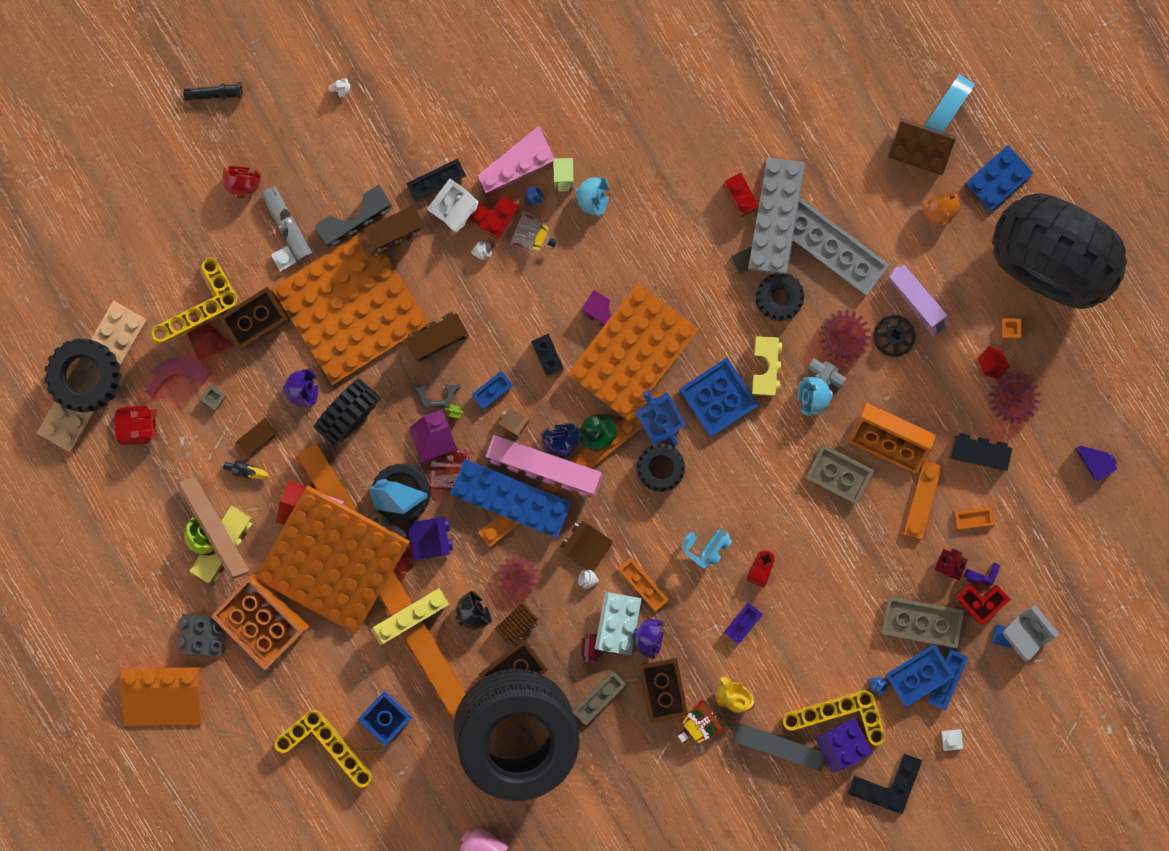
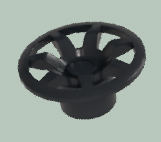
M897 315L883 318L876 325L873 333L874 343L878 350L891 357L906 354L912 348L915 341V331L912 324L907 319ZM898 319L896 325L891 326L887 320ZM901 321L908 325L909 330H905L901 326ZM882 323L887 328L886 332H878ZM911 332L912 339L909 344L905 341L906 334ZM877 336L886 338L882 346L879 345ZM900 343L907 346V349L898 353V345ZM891 344L893 345L894 353H889L884 348Z

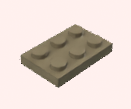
M822 444L805 478L857 505L874 470Z

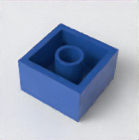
M384 690L357 720L386 746L413 715L389 692Z

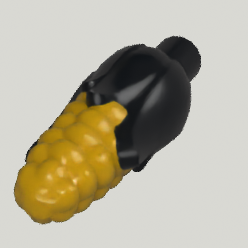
M235 461L234 464L224 462L223 469L232 471V474L237 477L260 480L268 478V473L242 461Z

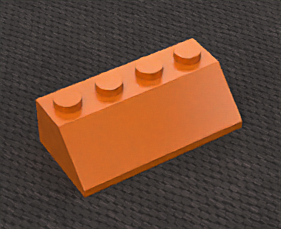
M866 403L847 442L917 474L932 449L936 435Z

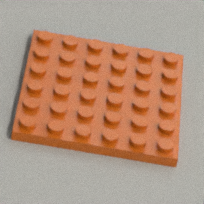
M360 233L271 288L332 385L337 384L409 338L408 334L415 330L420 331L425 328V325L429 324L386 254L384 253L376 258L374 256L367 257L357 238Z
M307 485L256 574L255 579L356 634L410 541Z

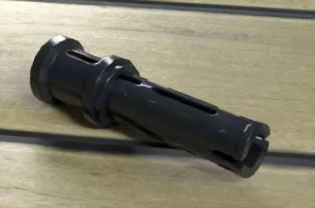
M241 82L230 85L221 83L215 87L184 88L183 94L185 101L211 98L226 100L227 98L237 97L242 99L243 89Z

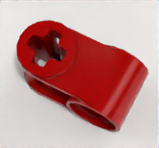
M769 550L758 552L748 573L747 582L765 588L775 562L773 553ZM766 554H768L770 561H766L765 564H763L761 556H766Z

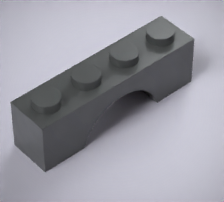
M379 184L363 194V208L355 218L342 221L330 215L314 225L328 247L330 245L332 247L342 242L341 238L348 235L350 237L359 231L358 227L363 224L364 226L371 224L375 221L374 217L379 214L383 216L391 210L390 207L393 205Z

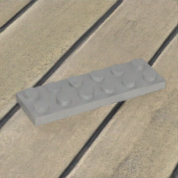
M767 158L749 270L787 275L805 162Z
M800 198L793 241L867 296L889 267V264Z

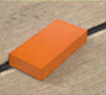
M993 507L953 511L956 530L995 526Z

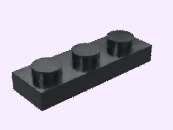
M457 158L406 184L414 201H417L443 188L449 179L456 182L466 177V174Z

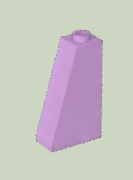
M905 265L893 269L889 276L890 282L934 338L949 327L947 314Z

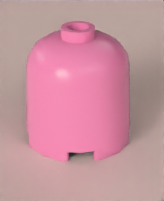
M484 828L474 829L471 833L467 831L460 839L463 842L460 851H507L509 848Z

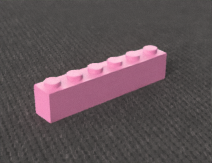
M495 435L486 454L487 459L490 460L489 463L500 467L503 464L508 466L507 469L512 472L518 473L519 470L526 472L525 476L532 479L537 477L543 478V482L547 484H560L562 489L570 492L573 489L580 491L579 494L590 498L591 495L596 497L604 476L602 472Z

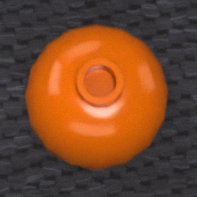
M957 191L954 192V196L946 193L929 199L930 203L925 205V202L921 203L925 216L932 222H941L942 225L953 222L952 218L958 215L961 208Z

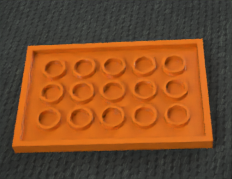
M638 282L567 374L625 419L629 420L645 400L642 393H646L647 390L652 391L699 329Z

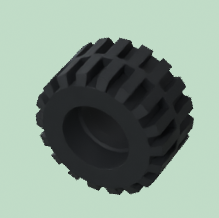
M663 443L654 444L646 448L638 459V477L642 484L653 491L665 492L671 490L681 482L685 474L684 458L671 445ZM658 456L666 457L672 463V472L665 479H657L650 472V463Z

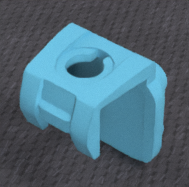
M717 530L701 552V555L697 557L689 549L698 537L694 535V532H690L684 537L681 549L702 568H706L708 564L715 566L721 558L718 551L720 549L726 550L732 540L729 539L730 536H728L729 534L726 530Z

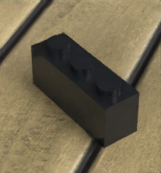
M963 433L953 437L949 459L1008 471L1012 448L1008 447V443L997 441L996 444L989 443V439L978 437V440L970 439L971 435Z

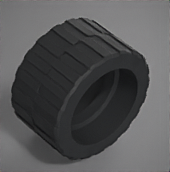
M399 463L387 466L375 477L372 486L382 479L389 480L395 475H407L415 480L419 491L427 493L428 497L404 514L382 510L377 511L385 518L393 521L403 522L417 518L426 510L425 508L429 504V498L431 497L430 484L426 476L419 469L408 464Z

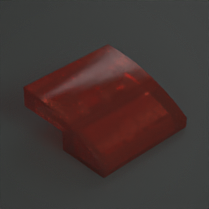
M457 449V451L432 459L430 488L452 490L464 459L470 461L471 450Z

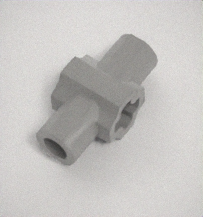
M813 358L807 368L816 374L815 377L824 380L828 386L831 383L840 389L846 380V377L838 373L839 369L827 361L821 363Z

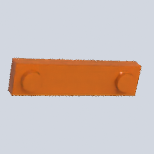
M924 461L921 466L903 535L923 539L942 465Z

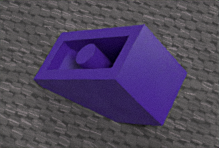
M1084 446L1075 448L1094 481H1099L1117 470V461L1112 454L1109 455L1108 452Z

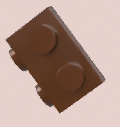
M582 520L581 523L577 521L571 529L573 535L570 539L566 537L560 545L563 548L561 553L585 569L593 572L613 542Z

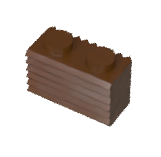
M522 602L494 629L509 645L512 643L517 645L524 638L522 634L526 630L531 632L538 625L536 623L538 618Z

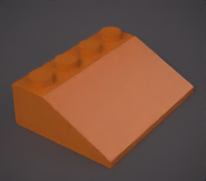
M254 573L232 593L211 617L264 670H267L309 626L270 587L255 579L256 573Z
M201 667L120 669L124 726L202 724Z

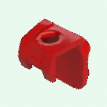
M146 406L118 408L114 416L117 442L121 445L148 444L151 440H158L156 429L157 409H149Z

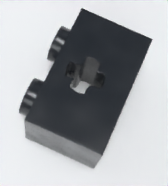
M549 334L531 341L546 378L564 370Z

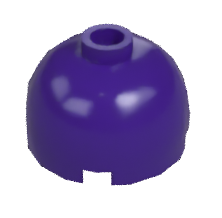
M298 370L291 373L283 386V392L291 404L301 408L312 407L311 405H315L318 398V385L314 386L313 379L317 378L312 370Z
M645 620L638 629H634L632 640H636V648L642 655L657 658L656 653L660 652L664 632H660L661 626L665 627V621Z

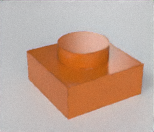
M1002 318L1001 338H1021V319Z

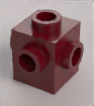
M952 548L950 552L943 549L934 570L948 577L960 580L968 559L962 557V552Z

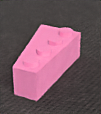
M540 127L535 128L478 175L486 195L554 164V156Z

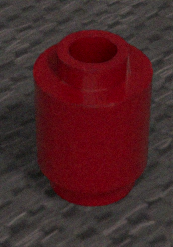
M586 634V638H582L581 656H583V661L598 662L600 650L595 649L597 634Z

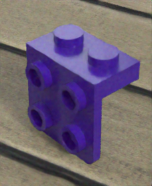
M445 517L408 523L410 546L414 560L451 555L450 551L453 550L452 539H448L447 532L451 530L449 520H445Z

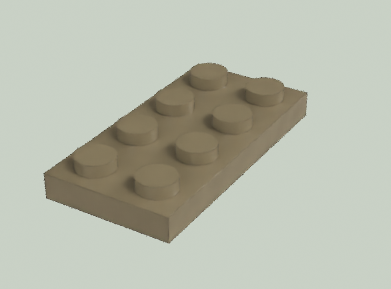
M888 596L881 634L958 648L964 610Z

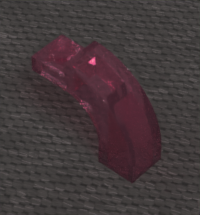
M170 358L153 368L151 372L157 377L155 379L152 377L148 381L145 392L154 397L164 383L176 375H186L202 386L213 370L192 358Z

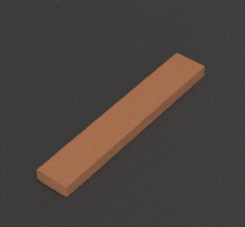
M196 477L179 482L177 487L231 580L247 575L249 573L247 565Z

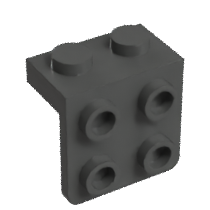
M182 614L179 621L180 637L177 640L178 652L221 656L223 654L225 630L212 617Z

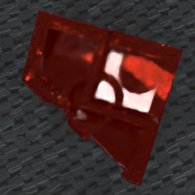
M209 323L187 333L198 360L234 347L232 342L226 339Z

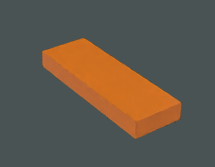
M632 557L617 569L655 613L669 601L666 595Z

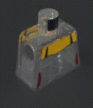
M523 211L510 246L541 253L543 246L554 250L558 239L548 235L550 226Z

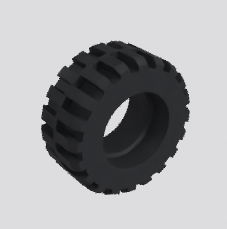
M77 338L73 339V341L62 343L63 345L57 347L54 350L55 353L49 356V364L45 366L44 370L46 372L44 380L48 385L47 390L49 394L53 396V400L66 409L82 413L94 412L101 407L107 406L108 402L116 397L115 393L117 390L119 391L121 386L119 381L122 380V374L119 370L121 366L117 362L115 354L107 346L91 339ZM90 358L100 368V381L93 391L85 394L76 393L67 384V369L75 359Z

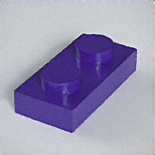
M747 602L724 633L740 644L763 614Z

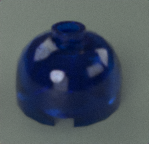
M573 423L555 425L556 429L549 431V428L542 431L543 445L551 454L567 457L579 445L578 425L575 427Z

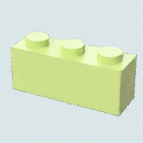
M554 158V187L559 192H569L570 188H574L573 158Z

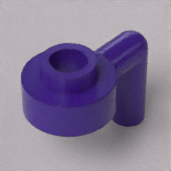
M993 563L988 577L969 569L965 570L964 576L967 577L966 581L977 585L978 582L992 586L1000 565Z

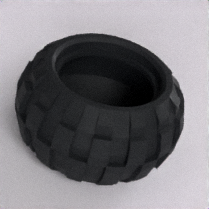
M1041 193L1026 195L1021 200H1016L1007 207L996 223L992 244L994 246L993 253L999 266L1023 285L1053 301L1077 309L1094 307L1098 303L1106 301L1118 289L1124 278L1127 259L1125 257L1126 248L1121 237L1105 222L1070 202Z

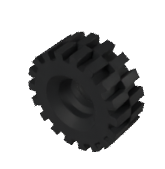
M773 273L768 275L759 284L756 292L758 309L765 317H769L770 320L783 321L792 318L800 311L804 303L805 294L803 293V286L791 274ZM778 289L784 290L787 293V301L783 304L775 303L772 298L774 291Z

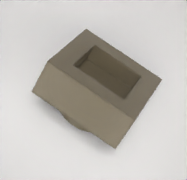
M210 384L200 397V400L216 411L227 395Z

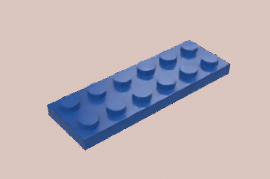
M464 459L450 495L555 538L559 535L572 503L467 459Z

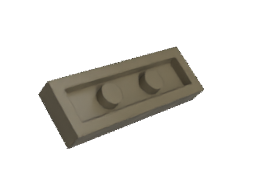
M612 671L572 712L587 725L626 686V683Z

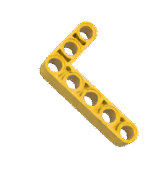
M206 258L200 267V273L213 298L155 326L150 335L151 342L154 345H164L220 317L235 307L237 296L216 259ZM210 264L214 267V271L208 272L204 266ZM214 282H222L223 288H216ZM230 298L233 304L226 305L223 299ZM212 306L216 312L210 314L206 311V307ZM192 314L196 315L199 321L192 322L189 320V316ZM178 323L182 329L175 331L171 325ZM162 332L165 338L157 339L154 333Z
M866 690L785 713L782 717V724L786 729L796 730L859 711L867 740L876 746L883 744L885 741V732L874 696ZM863 694H868L870 697L867 704H861L860 697ZM846 699L851 701V707L848 710H844L841 707L842 702ZM826 705H831L833 708V712L830 715H824L823 708ZM809 710L813 711L815 715L811 721H807L804 718L805 713ZM872 712L875 714V720L872 723H868L865 717L868 713ZM789 716H794L796 718L795 725L788 726L786 719ZM874 731H879L881 734L878 741H872L871 734Z
M311 710L275 740L276 750L280 753H286L312 732L358 787H366L372 781L370 770L319 710ZM310 714L318 716L317 724H312L309 721ZM296 726L303 728L304 734L302 736L295 735L294 728ZM324 728L329 729L331 732V737L328 739L323 738L321 735V731ZM281 739L288 740L289 747L287 749L280 747L279 742ZM334 744H341L343 752L336 753L333 749ZM348 758L355 760L356 765L354 768L347 767L346 760ZM360 773H365L368 776L366 783H361L358 780Z

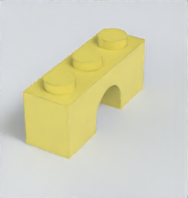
M755 337L754 357L764 358L768 363V370L763 375L752 376V395L775 396L776 392H779L780 381L776 380L777 373L781 371V362L778 361V354L782 353V342H779V338Z

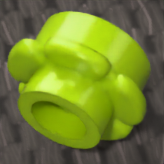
M449 404V408H445V416L460 418L461 413H463L460 410V406Z

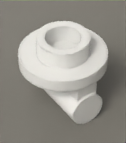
M342 78L329 85L328 90L330 92H338L339 97H345L350 91V83H348L346 78Z

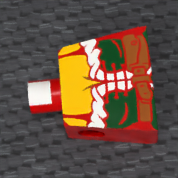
M701 699L689 711L688 715L681 720L686 728L679 732L677 736L683 744L692 737L697 743H700L722 732L725 728L705 701Z

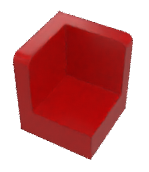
M988 346L977 358L984 375L999 379L1010 368L1004 352Z

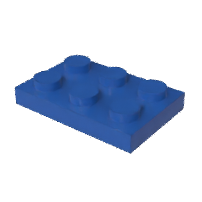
M1007 145L973 175L965 185L991 212L1028 179L1033 172L1012 148Z
M935 644L885 674L906 708L955 678V675Z

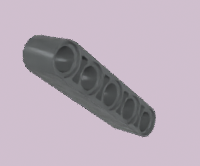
M741 723L737 725L733 742L822 771L825 758L821 750Z

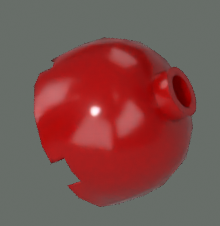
M229 166L228 170L224 167L223 185L228 192L233 194V197L245 198V196L253 194L259 188L261 172L255 170V173L249 171L250 168L243 166Z

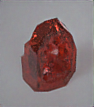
M410 542L394 568L399 574L409 572L413 566L414 550Z

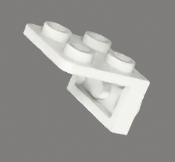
M449 179L427 210L443 220L454 232H458L459 229L464 227L470 214L474 213L477 209L478 200L462 186Z

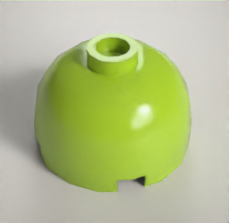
M192 517L186 525L184 532L186 545L190 550L198 554L213 552L214 549L196 518Z

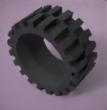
M357 378L326 408V411L321 414L313 428L336 447L357 429L376 407L381 397L360 378Z

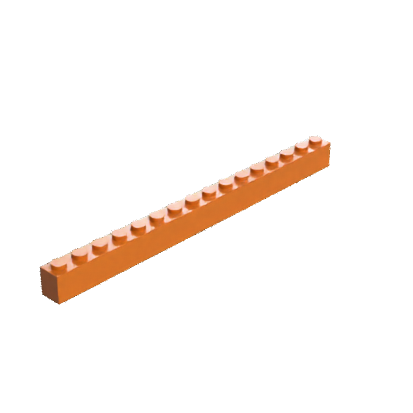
M318 443L297 455L299 459L296 461L301 470L305 469L309 476L306 478L312 487L315 485L319 492L344 501L343 505L359 513ZM393 570L377 597L380 602L384 601L387 606L385 611L389 618L413 604ZM422 620L399 635L403 634L407 641L404 643L409 652L413 651L416 658L414 660L419 668L423 667L426 674L424 677L428 684H433L436 691H434V694L438 701L444 702L446 707L443 709L448 718L452 717L455 719L457 708L466 691Z

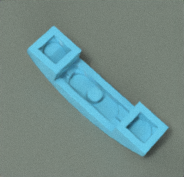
M959 74L924 126L943 132L975 84Z

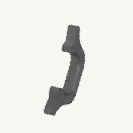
M447 384L448 397L445 400H428L425 395L427 385L422 387L413 385V389L420 394L422 403L427 408L448 407L452 403L455 391L461 387L460 384L454 386Z

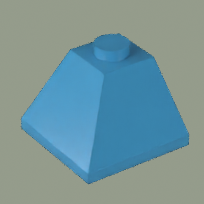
M387 479L379 480L374 486L369 488L374 509L401 514L406 513L428 497L427 493L397 482L388 481Z

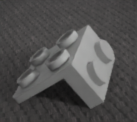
M1035 604L1022 611L1003 631L1005 638L1024 661L1030 660L1044 644L1059 635Z

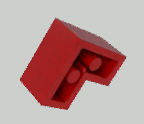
M502 195L493 212L478 203L477 209L474 213L470 214L467 221L500 240L519 210V205Z
M966 584L953 596L971 617L982 626L1011 600L998 585H994L981 596L971 584Z

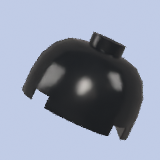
M474 591L466 593L457 602L456 620L459 625H464L470 630H479L488 626L492 622V617L488 607L484 608L479 602L482 601V598Z

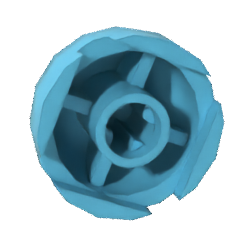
M591 177L586 179L576 189L575 197L580 208L585 213L600 216L599 214L605 212L609 201V196L605 197L606 190H609L608 180L606 178Z
M804 377V381H800L798 387V402L802 401L803 405L800 409L807 416L820 414L828 408L833 398L832 391L824 380L817 377Z

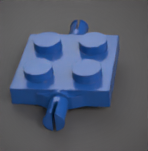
M649 390L646 393L643 392L642 395L647 403L635 411V414L653 444L668 439L671 446L675 447L679 442L674 434L684 427L686 423L671 396L666 392L658 398H653Z

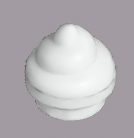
M479 241L471 253L478 259L486 260L488 257H491L492 248L489 242Z
M591 570L581 571L578 584L584 589H590L599 583L594 572Z

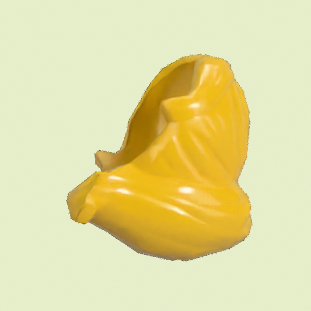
M726 677L719 679L720 684L715 692L716 702L719 706L727 707L737 713L750 711L754 707V698L749 690L743 686V683H731Z

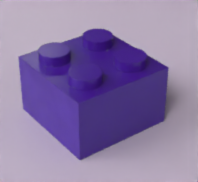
M855 718L844 721L815 738L832 773L844 770L872 754Z

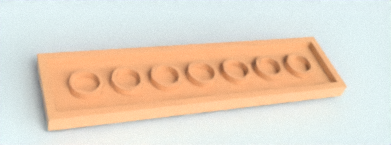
M113 301L91 340L107 346L115 354L116 360L121 366L145 326L147 319ZM80 358L67 380L70 389L80 394L93 391L100 381L99 366L90 358ZM54 402L37 434L66 451L72 452L94 412H76Z

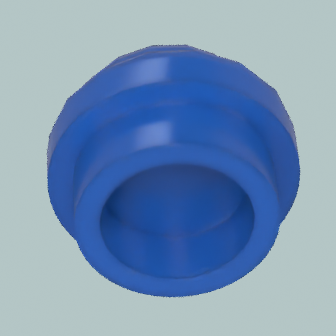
M537 186L534 188L530 187L526 191L524 203L535 206L541 204L544 199L542 191Z
M873 677L867 680L869 689L874 695H883L888 687V683L885 682L883 677Z

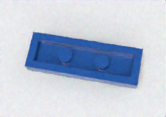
M950 650L946 662L955 678L934 690L928 703L947 710L969 657Z

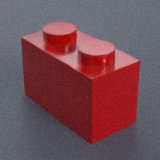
M742 173L724 181L723 185L740 217L758 209L759 205Z

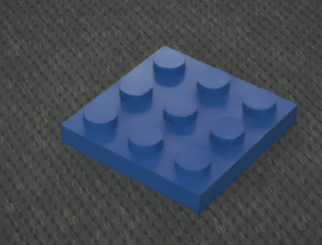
M728 358L720 361L679 389L710 437L758 406V403Z

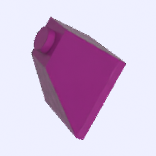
M443 409L423 416L409 427L421 463L457 451Z

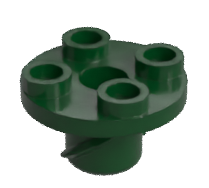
M603 414L586 418L579 430L581 443L593 452H599L601 449L606 448L617 438V429L614 421L609 416Z

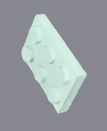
M605 592L595 649L631 655L634 642L632 637L637 626L642 598Z

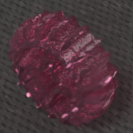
M839 310L837 311V318L832 313L830 314L832 321L828 318L824 320L828 326L821 325L820 328L825 330V332H820L819 336H825V339H821L819 342H826L827 345L822 349H830L827 354L828 356L835 353L834 360H837L840 355L842 362L845 361L846 356H848L849 361H852V354L859 358L860 355L857 351L863 354L866 352L862 346L869 347V343L864 341L871 339V336L865 335V333L871 330L870 328H863L868 323L867 321L862 324L859 322L863 318L861 315L855 319L856 312L849 316V310H845L844 316H842V312ZM838 321H848L844 329L832 328L833 324ZM853 323L859 329L860 339L852 333ZM848 329L847 336H849L850 339H845V341H843V336L839 333H844V331ZM830 333L838 338L837 349L830 341ZM847 342L858 344L854 350L842 351Z
M1010 372L1008 373V378L1006 375H1002V381L996 379L995 382L998 387L995 385L991 386L995 393L990 392L988 394L990 397H994V400L988 401L989 404L995 403L991 411L998 409L995 416L999 417L1003 414V422L1009 417V424L1014 422V418L1017 424L1021 423V417L1024 421H1028L1026 414L1033 417L1034 413L1031 409L1034 411L1039 409L1037 406H1034V403H1041L1040 400L1035 399V397L1041 395L1040 392L1034 393L1038 385L1031 386L1034 382L1033 379L1026 382L1028 378L1026 374L1020 379V372L1016 373L1015 378L1013 373ZM1016 382L1023 386L1014 391L1008 388L1006 384ZM1001 390L1006 395V402L1003 406L1000 403ZM1026 390L1029 393L1028 406L1025 405L1026 403L1023 400ZM1011 393H1013V395L1018 394V397L1016 398L1018 400V403L1016 401L1010 403L1011 399L1013 398L1011 396ZM1015 405L1021 408L1023 412L1012 414L1006 410Z

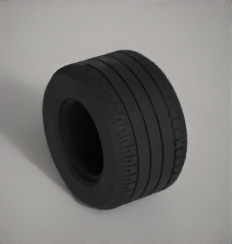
M507 669L485 676L484 679L479 680L478 683H475L466 692L457 708L454 719V736L463 770L473 784L488 795L495 796V798L507 801H525L541 797V795H545L549 791L551 792L552 789L554 790L555 787H558L566 779L578 756L579 731L566 695L552 680L534 671ZM528 716L538 720L547 729L549 736L539 750L528 757L507 760L498 758L488 752V741L493 729L507 718Z

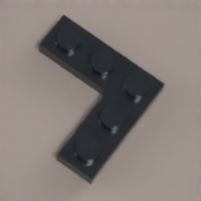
M903 753L890 789L854 776L848 794L903 814L922 760Z

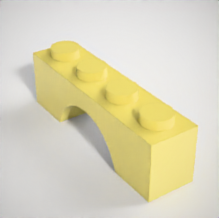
M231 506L221 522L234 545L238 548L242 542L241 536L244 532L248 533L252 527L251 520L253 518ZM217 554L210 556L199 555L190 572L210 584L219 579L222 573L220 569L223 565Z
M440 588L374 626L371 628V631L381 646L449 604Z

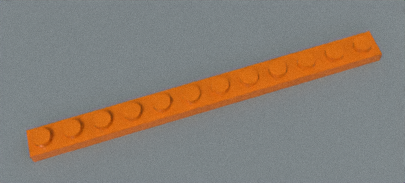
M658 391L653 395V398H658L662 393ZM647 401L641 404L637 410L645 406ZM635 413L629 420L623 418L616 424L617 438L609 446L601 449L599 452H593L585 448L569 461L592 468L641 430L643 426ZM541 482L535 487L555 496L564 490L561 488L562 485L557 483L550 485ZM499 515L478 533L487 545L491 547L520 523Z

